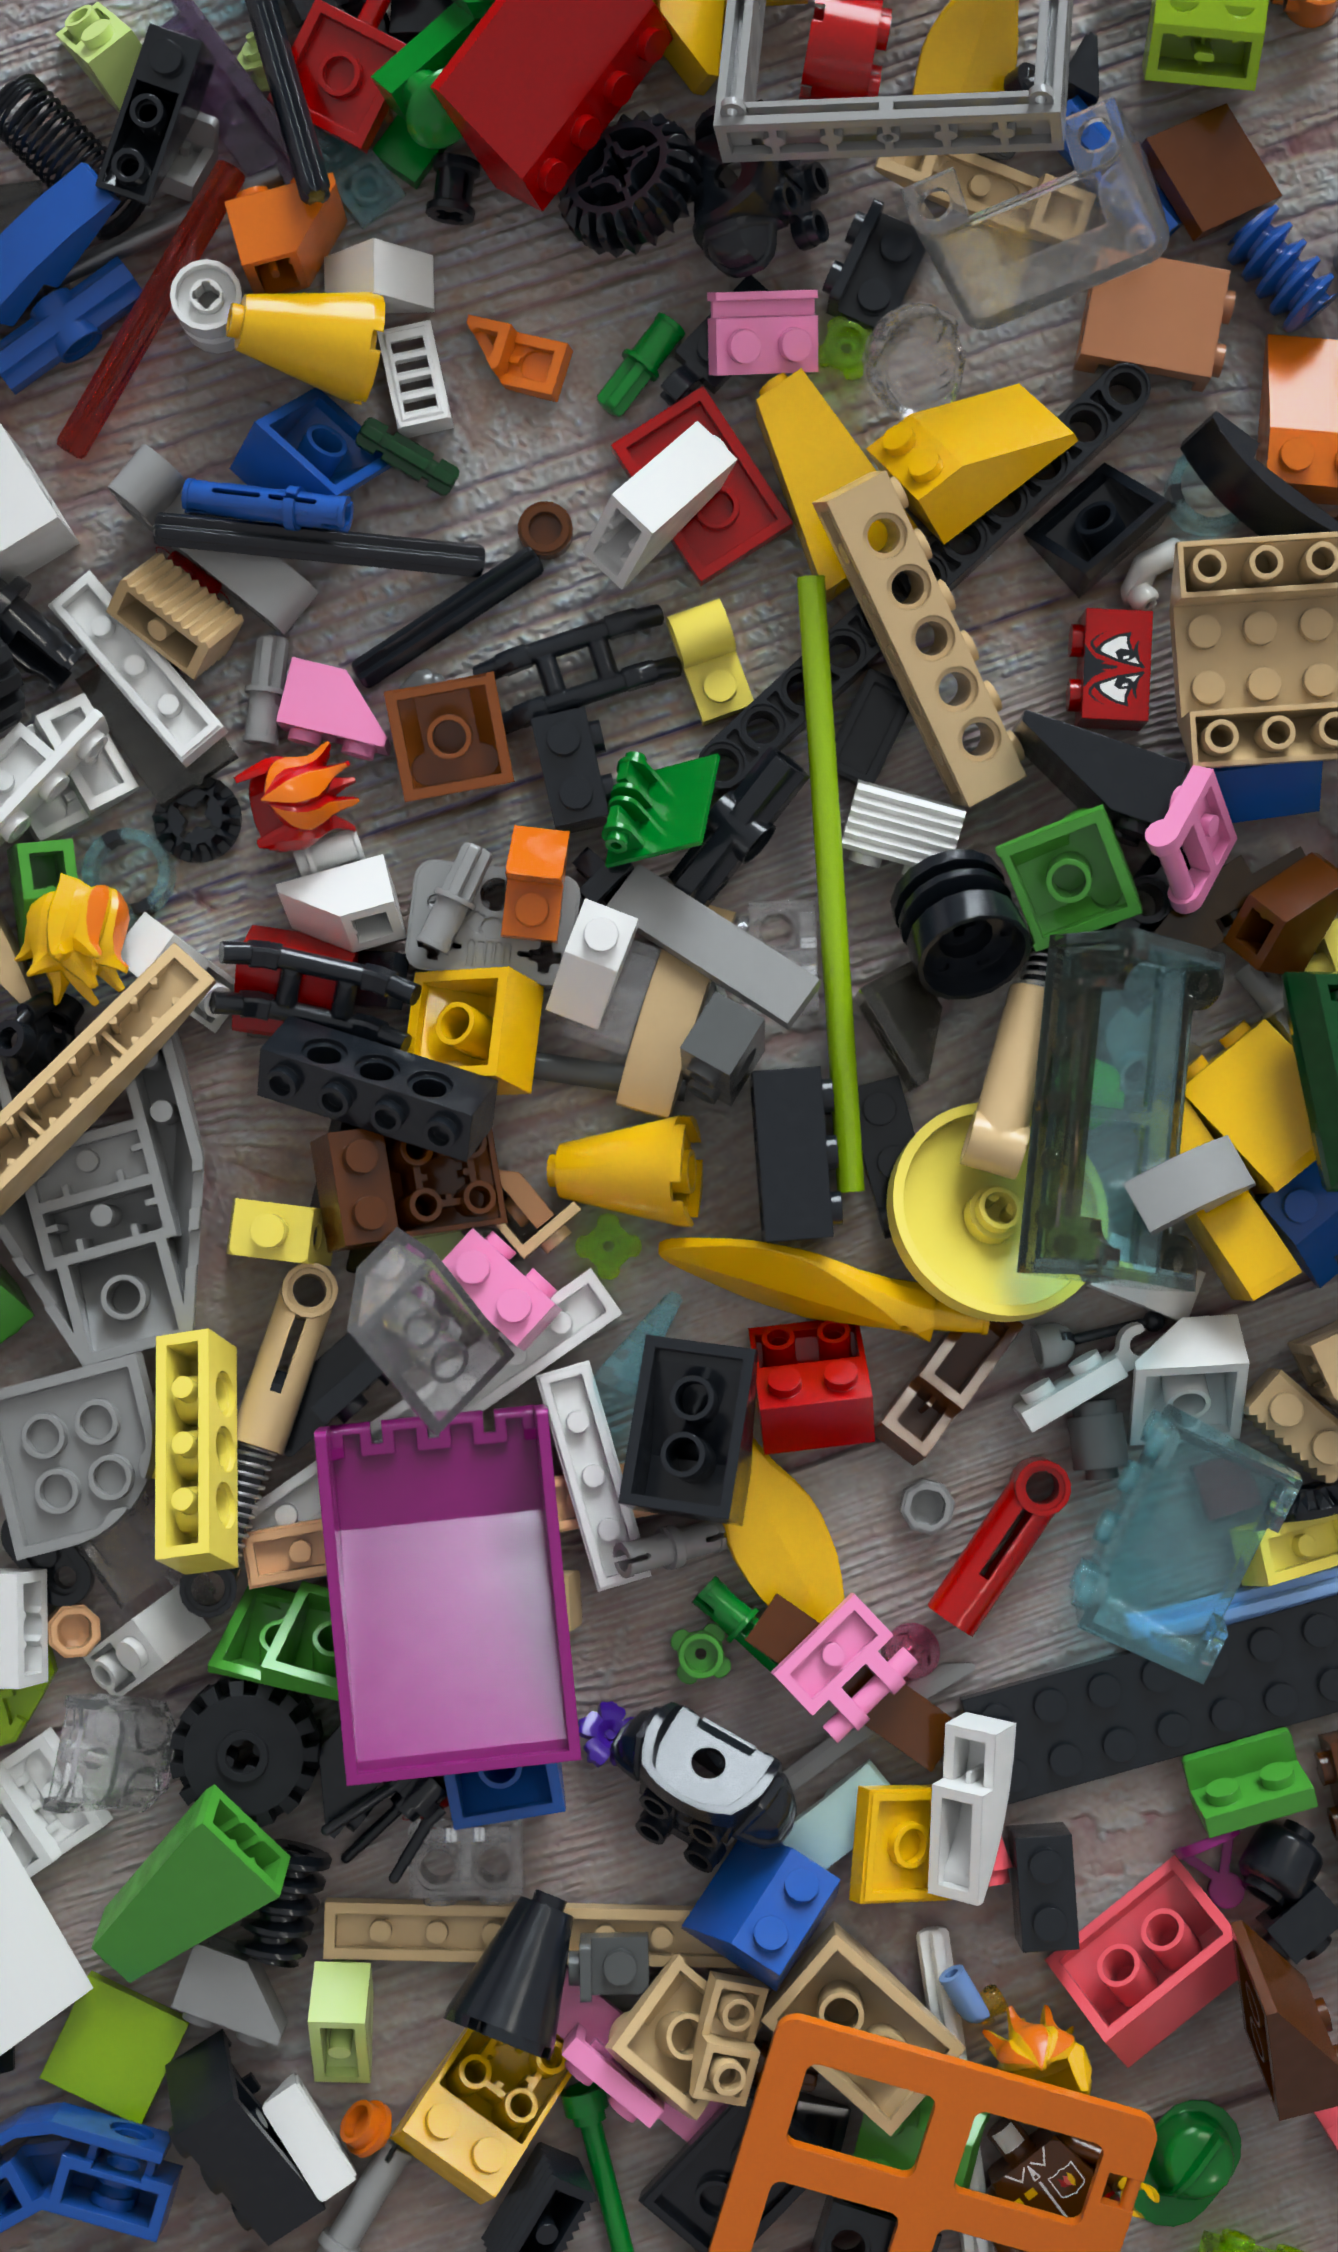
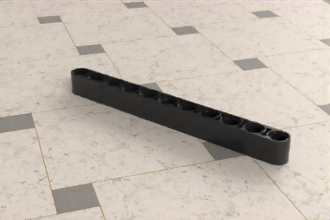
M1128 362L1116 364L1108 369L1057 417L1068 428L1069 425L1075 422L1088 424L1095 432L1096 439L1090 442L1078 441L1053 460L1051 464L1055 469L1056 476L1052 479L1043 480L1033 476L1009 494L1007 498L1016 507L1014 515L1000 517L990 509L960 532L968 534L973 538L977 548L975 552L967 555L958 554L952 550L949 542L944 545L934 534L927 538L932 551V559L928 560L937 580H943L950 591H953L1135 421L1147 402L1151 390L1150 378L1145 370L1136 364ZM1115 385L1126 386L1132 391L1135 402L1127 405L1117 403L1111 397L1109 388ZM904 572L898 573L892 582L893 596L901 603L908 598L911 592L908 576ZM859 603L828 631L829 649L835 645L844 644L851 647L857 655V662L846 668L837 667L830 661L833 702L883 656ZM802 656L705 745L700 752L699 758L718 753L719 756H726L732 759L737 766L738 772L733 778L727 781H715L712 796L722 797L729 791H735L769 747H775L781 751L806 728L805 706L795 704L787 694V689L790 685L803 681ZM755 719H767L775 725L778 735L769 743H758L749 737L746 729L747 726Z

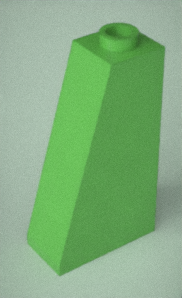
M214 1784L202 1793L104 1908L91 1949L106 1964L110 1965L131 1983L279 1898L291 1856Z

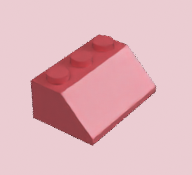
M1175 1855L1080 1930V1949L1054 1951L1044 1959L1103 2041L1127 2068L1132 2066L1238 1980L1231 1924Z

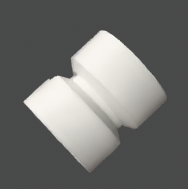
M202 259L189 263L179 270L172 281L170 290L172 309L180 321L185 334L192 344L205 352L219 354L235 349V338L226 337V324L231 303L241 304L244 296V290L239 279L231 268L220 261Z

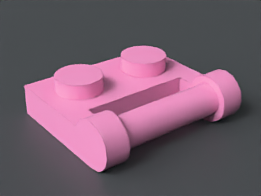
M1195 765L1190 769L1182 786H1178L1172 793L1169 810L1164 819L1150 824L1145 832V839L1152 854L1159 857L1170 885L1167 894L1171 906L1180 914L1193 913L1202 906L1238 839L1214 769ZM1181 846L1187 856L1188 862L1191 867L1190 870H1188L1186 862L1180 849Z

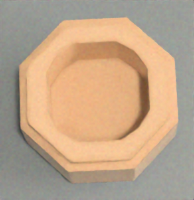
M76 1603L71 1606H58L48 1617V1645L63 1658L85 1657L101 1640L100 1618L82 1603Z

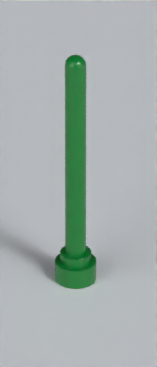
M581 2082L572 2084L562 2090L560 2097L566 2118L572 2119L574 2127L581 2130L611 2252H634L602 2121L606 2119L605 2109L609 2106L607 2094L594 2082L590 2086H586Z

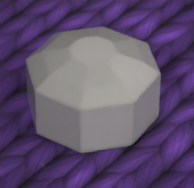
M921 1478L903 1489L899 1511L911 1530L933 1535L951 1524L955 1501L943 1483Z

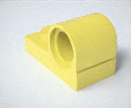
M716 599L666 617V626L702 725L705 726L741 713L754 699L736 653L735 638L721 600Z
M1338 1514L1297 1522H1282L1280 1519H1268L1229 1529L1242 1586L1270 1587L1338 1566Z

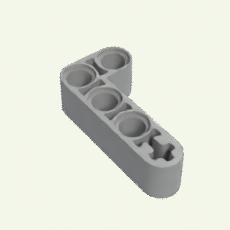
M142 444L109 484L108 489L127 512L152 532L157 513L185 514L181 501L182 489L185 483L183 476L156 451L146 444ZM193 514V515H196V516H206V517L223 518V517H220V516ZM172 547L196 564L198 568L203 569L207 575L222 584L221 588L283 636H285L319 594L304 577L277 557Z

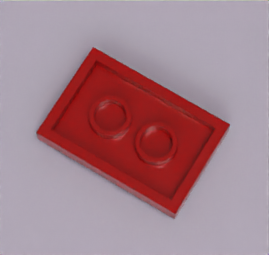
M701 386L611 444L612 453L628 477L631 478L698 421L712 435L720 438L728 450L738 459L722 488L671 540L700 587L793 527V521L704 386Z

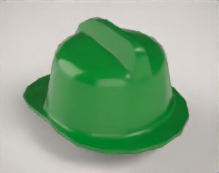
M1191 2099L1176 2104L1161 2117L1155 2126L1157 2143L1144 2183L1151 2185L1157 2190L1160 2201L1159 2203L1153 2202L1147 2196L1145 2190H1140L1134 2204L1136 2210L1142 2213L1145 2220L1155 2225L1175 2227L1195 2219L1228 2184L1240 2161L1241 2137L1237 2125L1223 2108L1210 2101Z

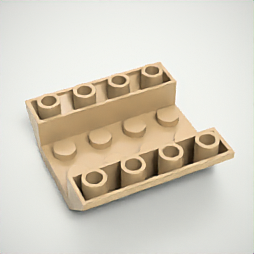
M1338 531L1177 542L1174 552L1169 615L1177 723L1190 767L1192 768L1195 765L1205 768H1224L1338 760Z

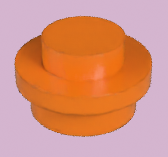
M359 2100L347 2110L340 2125V2137L346 2143L350 2153L359 2158H366L385 2146L392 2131V2113L390 2108L378 2100Z

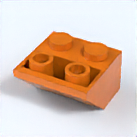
M333 172L327 174L331 195L324 203L315 202L312 205L304 203L300 199L295 177L290 180V184L268 189L265 186L250 187L240 191L235 199L224 201L241 265L254 294L290 293L308 288L312 284L324 263V257L328 256L348 222Z

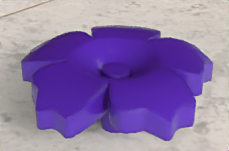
M613 1701L601 1702L598 1705V1713L591 1711L586 1717L578 1720L579 1736L589 1739L583 1746L587 1753V1762L593 1763L597 1768L602 1766L608 1758H610L613 1766H617L610 1750L611 1744L619 1730L630 1719L635 1718L629 1717L624 1719L626 1715L625 1709L619 1707Z

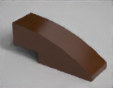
M990 1321L987 1335L946 1331L874 1425L875 1436L912 1466L926 1458L955 1416L964 1410L1021 1331L1024 1324L1020 1321Z

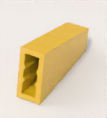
M800 368L789 377L785 373L778 374L760 389V397L756 399V418L811 574L825 576L827 604L850 588L851 585L812 502L869 472L876 471V469L803 369ZM906 512L907 517H908V519H909V521H910V523H911V525H912V527H913V530H914L915 528H918L917 525H916V524L914 523V521L912 520V518H911V517L909 516V514ZM876 520L868 530V542L878 552L885 546L888 533L885 525L881 521Z
M1164 1096L1140 1110L1138 1114L1142 1122L1130 1129L1152 1167L1214 1140L1187 1098L1171 1104L1168 1097ZM1248 1190L1207 1213L1202 1209L1184 1219L1232 1300L1255 1301L1302 1273L1299 1265Z

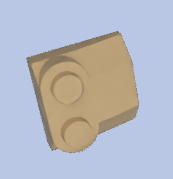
M675 1953L631 2011L621 2014L614 2021L609 2031L608 2043L605 2049L617 2063L660 2099L689 2119L697 2121L710 2102L692 2098L689 2094L695 2038L707 1981L690 1968L680 1954ZM759 2023V2027H758L757 2032H758L759 2029L762 2027V2024H761V2023Z

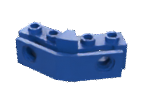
M66 2102L28 2106L0 2122V2147L15 2138L27 2137L24 2142L3 2154L0 2152V2233L33 2214L44 2210L157 2242L168 2221L183 2165L163 2160L172 2145L168 2131Z

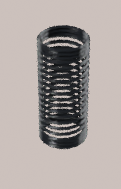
M23 74L15 77L0 90V140L5 142V145L12 149V152L19 156V159L26 163V166L33 170V173L48 188H51L81 162L84 163L94 153L95 155L88 165L92 168L101 161L99 167L95 170L96 174L99 175L107 147L102 146V142L99 139H95L93 132H88L86 125H82L79 119H75V115L72 112H68L66 105H61L59 98H54L52 91H48L45 84L35 74ZM31 92L30 97L19 107L14 115L6 120L16 104ZM48 104L46 110L31 123L24 133L19 135L21 130L37 116L43 106ZM55 111L53 117L44 123L32 139L26 142L29 135L42 125L50 113ZM62 118L59 125L50 131L41 144L33 148L36 142L50 130L54 123ZM69 125L68 128H67V130H66V132H64L61 136H59V137L55 140V142L49 147L48 151H46L45 153L41 154V152L43 151V149H44L52 140H54V139L56 138V136L59 134V132H60L65 126ZM75 132L73 138L61 148L53 159L47 162L51 154L64 143L70 134ZM21 140L20 145H16V142ZM81 140L79 146L67 156L63 163L54 168L58 161L70 151L73 145ZM89 146L85 154L67 172L62 174L64 169L85 147ZM28 147L27 151L23 152V148ZM35 154L34 158L30 159V155ZM42 160L41 164L37 166V162ZM48 168V171L43 173L44 169ZM56 174L55 178L50 180L51 175ZM116 195L121 202L111 216L126 203L128 198ZM131 200L117 218L103 225L96 237L99 240H110L121 235L139 218L146 205Z

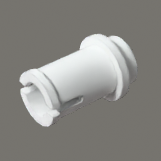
M341 830L324 836L305 850L292 851L301 877L332 869L358 859H365L357 832Z

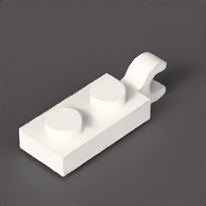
M1132 1322L1123 1326L1116 1336L1115 1347L1111 1352L1106 1350L1100 1354L1097 1349L1088 1351L1070 1362L1068 1367L1071 1371L1052 1382L1049 1377L1043 1378L1025 1388L1020 1393L1023 1400L1012 1406L1022 1425L1033 1433L1128 1377V1372L1134 1369V1362L1149 1349L1147 1348L1142 1353L1135 1354L1130 1348L1133 1337L1145 1331L1143 1325L1139 1322Z

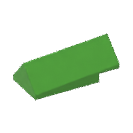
M302 1581L297 1593L273 1586L249 1590L248 1585L207 1665L208 1672L339 1701L328 1588Z

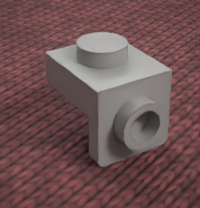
M199 111L194 124L160 185L159 191L189 202L194 201L218 160L219 120L216 117Z

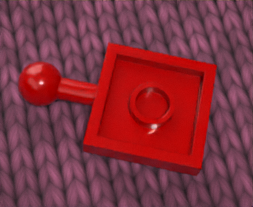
M315 0L291 48L313 126L367 154L390 108L371 76L407 44L378 30L392 0H366L358 18L322 0ZM270 92L267 100L274 106Z

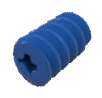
M1275 204L1259 213L1235 234L1227 244L1228 246L1234 244L1227 260L1232 265L1248 261L1241 274V277L1246 282L1263 277L1255 290V294L1259 299L1276 294L1268 311L1273 316L1290 311L1282 328L1285 332L1291 333L1304 327L1338 297V293L1330 296L1326 293L1335 278L1332 273L1316 279L1313 277L1312 274L1321 261L1318 256L1302 262L1298 258L1307 244L1305 239L1291 244L1285 242L1293 224L1289 221L1277 227L1271 225L1280 209Z

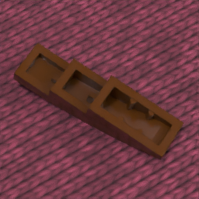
M776 1594L745 1641L779 1664L820 1623L779 1594ZM864 1665L842 1689L852 1698L874 1675ZM905 1684L895 1695L889 1692L867 1714L870 1720L864 1726L932 1772L944 1754L945 1723L953 1718Z

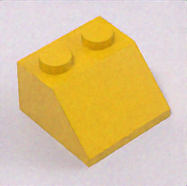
M509 966L415 972L414 982L421 985L422 990L417 1003L410 1007L407 1034L411 1035L412 1040L407 1052L498 1080L497 1095L531 1094L544 986Z

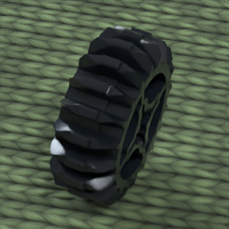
M642 110L633 120L622 114L616 125L611 127L608 125L600 135L597 144L588 151L567 179L563 189L558 192L560 197L558 207L562 212L561 216L578 241H582L585 246L593 249L598 255L609 252L617 258L626 249L637 255L644 243L649 242L656 246L658 236L665 231L675 233L673 224L678 218L690 217L687 204L700 198L697 186L704 178L701 173L700 164L702 162L698 157V150L685 130L679 127L675 121L666 119L661 113L650 117Z

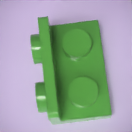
M1280 1727L1183 1756L1181 1759L1191 1804L1209 1838L1318 1807L1314 1786L1297 1760L1292 1735L1286 1727Z

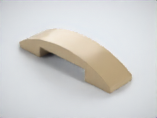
M976 153L877 157L874 167L875 171L896 184L950 210L1011 232L1072 247H1077L1080 243L1096 192L1045 173L1041 178H1037Z
M712 905L708 906L709 909L734 924L736 912ZM664 949L661 950L642 1005L616 1099V1105L662 1119L670 1118L683 1081L680 1047L702 1013L712 980Z

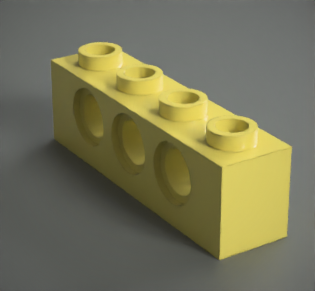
M209 1328L156 1336L155 1560L184 1575L238 1568L237 1347Z

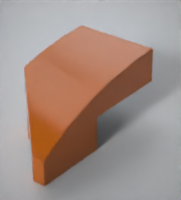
M468 314L466 323L485 354L489 366L505 389L558 402L573 354V350L568 343L520 333L515 330L512 324Z

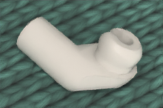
M1170 538L1134 557L1120 588L1121 599L1125 606H1131L1133 610L1151 611L1156 606L1159 593L1152 585L1157 575L1173 568L1175 544L1180 542L1177 538Z

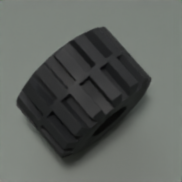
M222 1676L219 1681L212 1685L208 1684L185 1709L179 1718L181 1720L178 1727L172 1734L170 1748L174 1749V1759L169 1765L172 1779L180 1778L183 1784V1788L179 1793L189 1806L193 1801L196 1802L207 1788L215 1784L254 1822H258L260 1828L273 1824L277 1816L284 1812L288 1815L300 1804L302 1797L309 1791L320 1767L321 1739L324 1732L321 1719L316 1720L312 1712L314 1703L307 1694L300 1696L295 1691L228 1676ZM244 1740L254 1743L253 1753L260 1758L251 1757L247 1764L241 1763L237 1760L239 1750L232 1745L240 1746Z

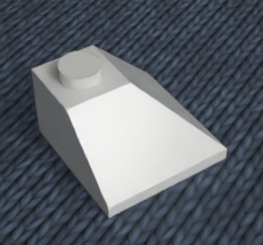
M1237 1314L1182 1317L1134 1362L1128 1429L1129 1446L1240 1439L1250 1363Z

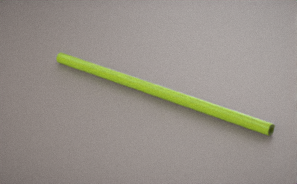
M808 575L797 578L829 1076L832 1078L834 1093L832 1122L833 1135L837 1137L839 1168L836 1169L837 1191L847 1193L865 1191L825 576Z

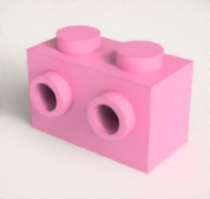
M472 1228L434 1270L515 1346L525 1351L562 1311L551 1300L557 1290L534 1268L526 1276L510 1262L516 1252L494 1231H491L484 1238Z

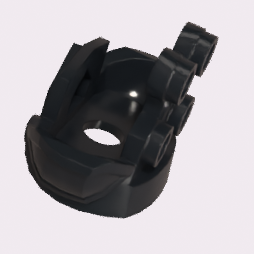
M715 105L703 112L695 124L694 146L698 150V157L702 162L700 167L704 180L697 186L700 198L694 201L693 235L705 256L728 277L742 278L766 269L775 256L777 231L788 227L789 224L793 240L802 251H807L826 242L829 238L827 221L820 210L815 209L811 211V201L818 199L829 191V180L824 167L819 162L799 166L800 160L740 162L741 173L738 178L728 167L731 163H722L713 127Z
M670 1702L664 1706L642 1710L619 1730L611 1744L610 1750L617 1766L634 1781H640L641 1783L639 1802L644 1809L635 1824L638 1833L649 1842L657 1845L663 1844L671 1834L688 1844L683 1853L685 1859L690 1865L702 1872L710 1873L713 1871L727 1851L724 1843L727 1844L731 1837L749 1845L766 1849L780 1847L792 1831L797 1816V1806L789 1780L785 1773H782V1763L773 1755L761 1752L755 1745L704 1717L701 1720L700 1716L684 1705ZM692 1759L717 1777L703 1778L699 1776L692 1768Z

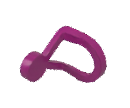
M1240 1830L1212 1838L1208 1837L1171 1851L1178 1859H1182L1210 1878L1207 1887L1208 1895L1212 1902L1220 1908H1235L1242 1902L1245 1895V1888L1242 1886L1240 1877L1229 1872L1234 1837L1241 1833ZM1222 1844L1218 1872L1194 1856Z

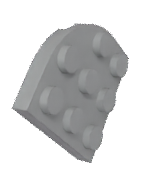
M143 1352L129 1354L0 1389V1495L17 1561L72 1547L106 1533L121 1522L143 1496L155 1468L156 1405Z

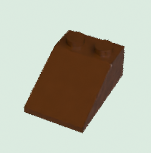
M1242 1920L1231 1922L1244 2029L1279 2121L1338 2106V2044L1332 2045L1328 2032H1332L1333 2028L1323 1997L1314 1999L1306 1978Z

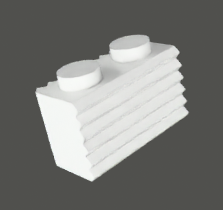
M858 779L842 835V848L850 850L849 860L863 865L880 868L882 859L903 864L901 874L904 875L911 867L925 858L956 849L966 811L965 808Z

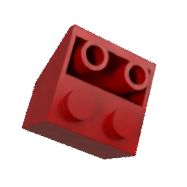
M814 1320L748 1328L750 1349L758 1351L756 1399L764 1455L875 1442L873 1395L860 1325L829 1320Z

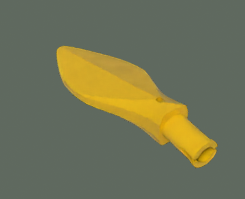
M950 0L929 29L922 45L912 95L1004 91L1005 76L1014 70L1017 65L1019 0Z
M684 1237L670 1238L659 1242L658 1254L666 1262L742 1297L805 1318L896 1330L931 1342L933 1330L980 1333V1335H987L989 1331L990 1321L962 1314L946 1306L928 1293L918 1282L889 1278L860 1270L819 1253L773 1243L732 1238Z
M753 1437L751 1475L743 1525L722 1523L725 1529V1533H723L724 1538H727V1546L734 1562L750 1586L767 1606L775 1595L779 1594L821 1623L845 1599L838 1555L821 1512L810 1495L769 1455H764L763 1448Z

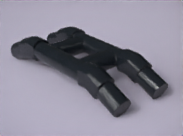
M658 604L638 609L631 608L604 616L603 619L526 645L524 643L496 654L495 657L473 666L472 669L473 675L494 671L495 680L532 668L533 665L536 666L546 696L542 695L527 700L503 712L502 717L507 735L521 728L532 726L531 718L579 708L626 691L631 692L654 685L657 682L680 677L682 667L678 657L674 655L655 661L648 660L621 668L620 671L618 670L608 640H614L635 634L641 630L663 625V611ZM587 647L598 678L566 689L556 657Z
M271 941L220 942L219 962L221 964L248 965L250 968H266L275 971L280 969L276 997H274V994L261 991H213L210 999L212 1014L240 1015L241 1018H257L266 1021L273 1019L282 1022L290 1015L402 1051H408L412 1040L411 1035L389 1026L388 1022L361 1013L353 1014L358 987H360L361 990L370 991L385 998L389 996L413 1006L421 995V985L400 977L397 972L383 966L370 963L364 965L283 947V944ZM303 974L336 981L331 1009L298 1002Z

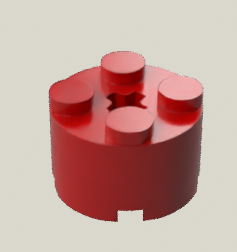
M815 0L816 4L826 6L825 9L818 7L814 9L801 85L812 86V88L801 86L799 100L878 96L882 66L873 64L875 49L886 51L892 20V9L882 7L883 0Z

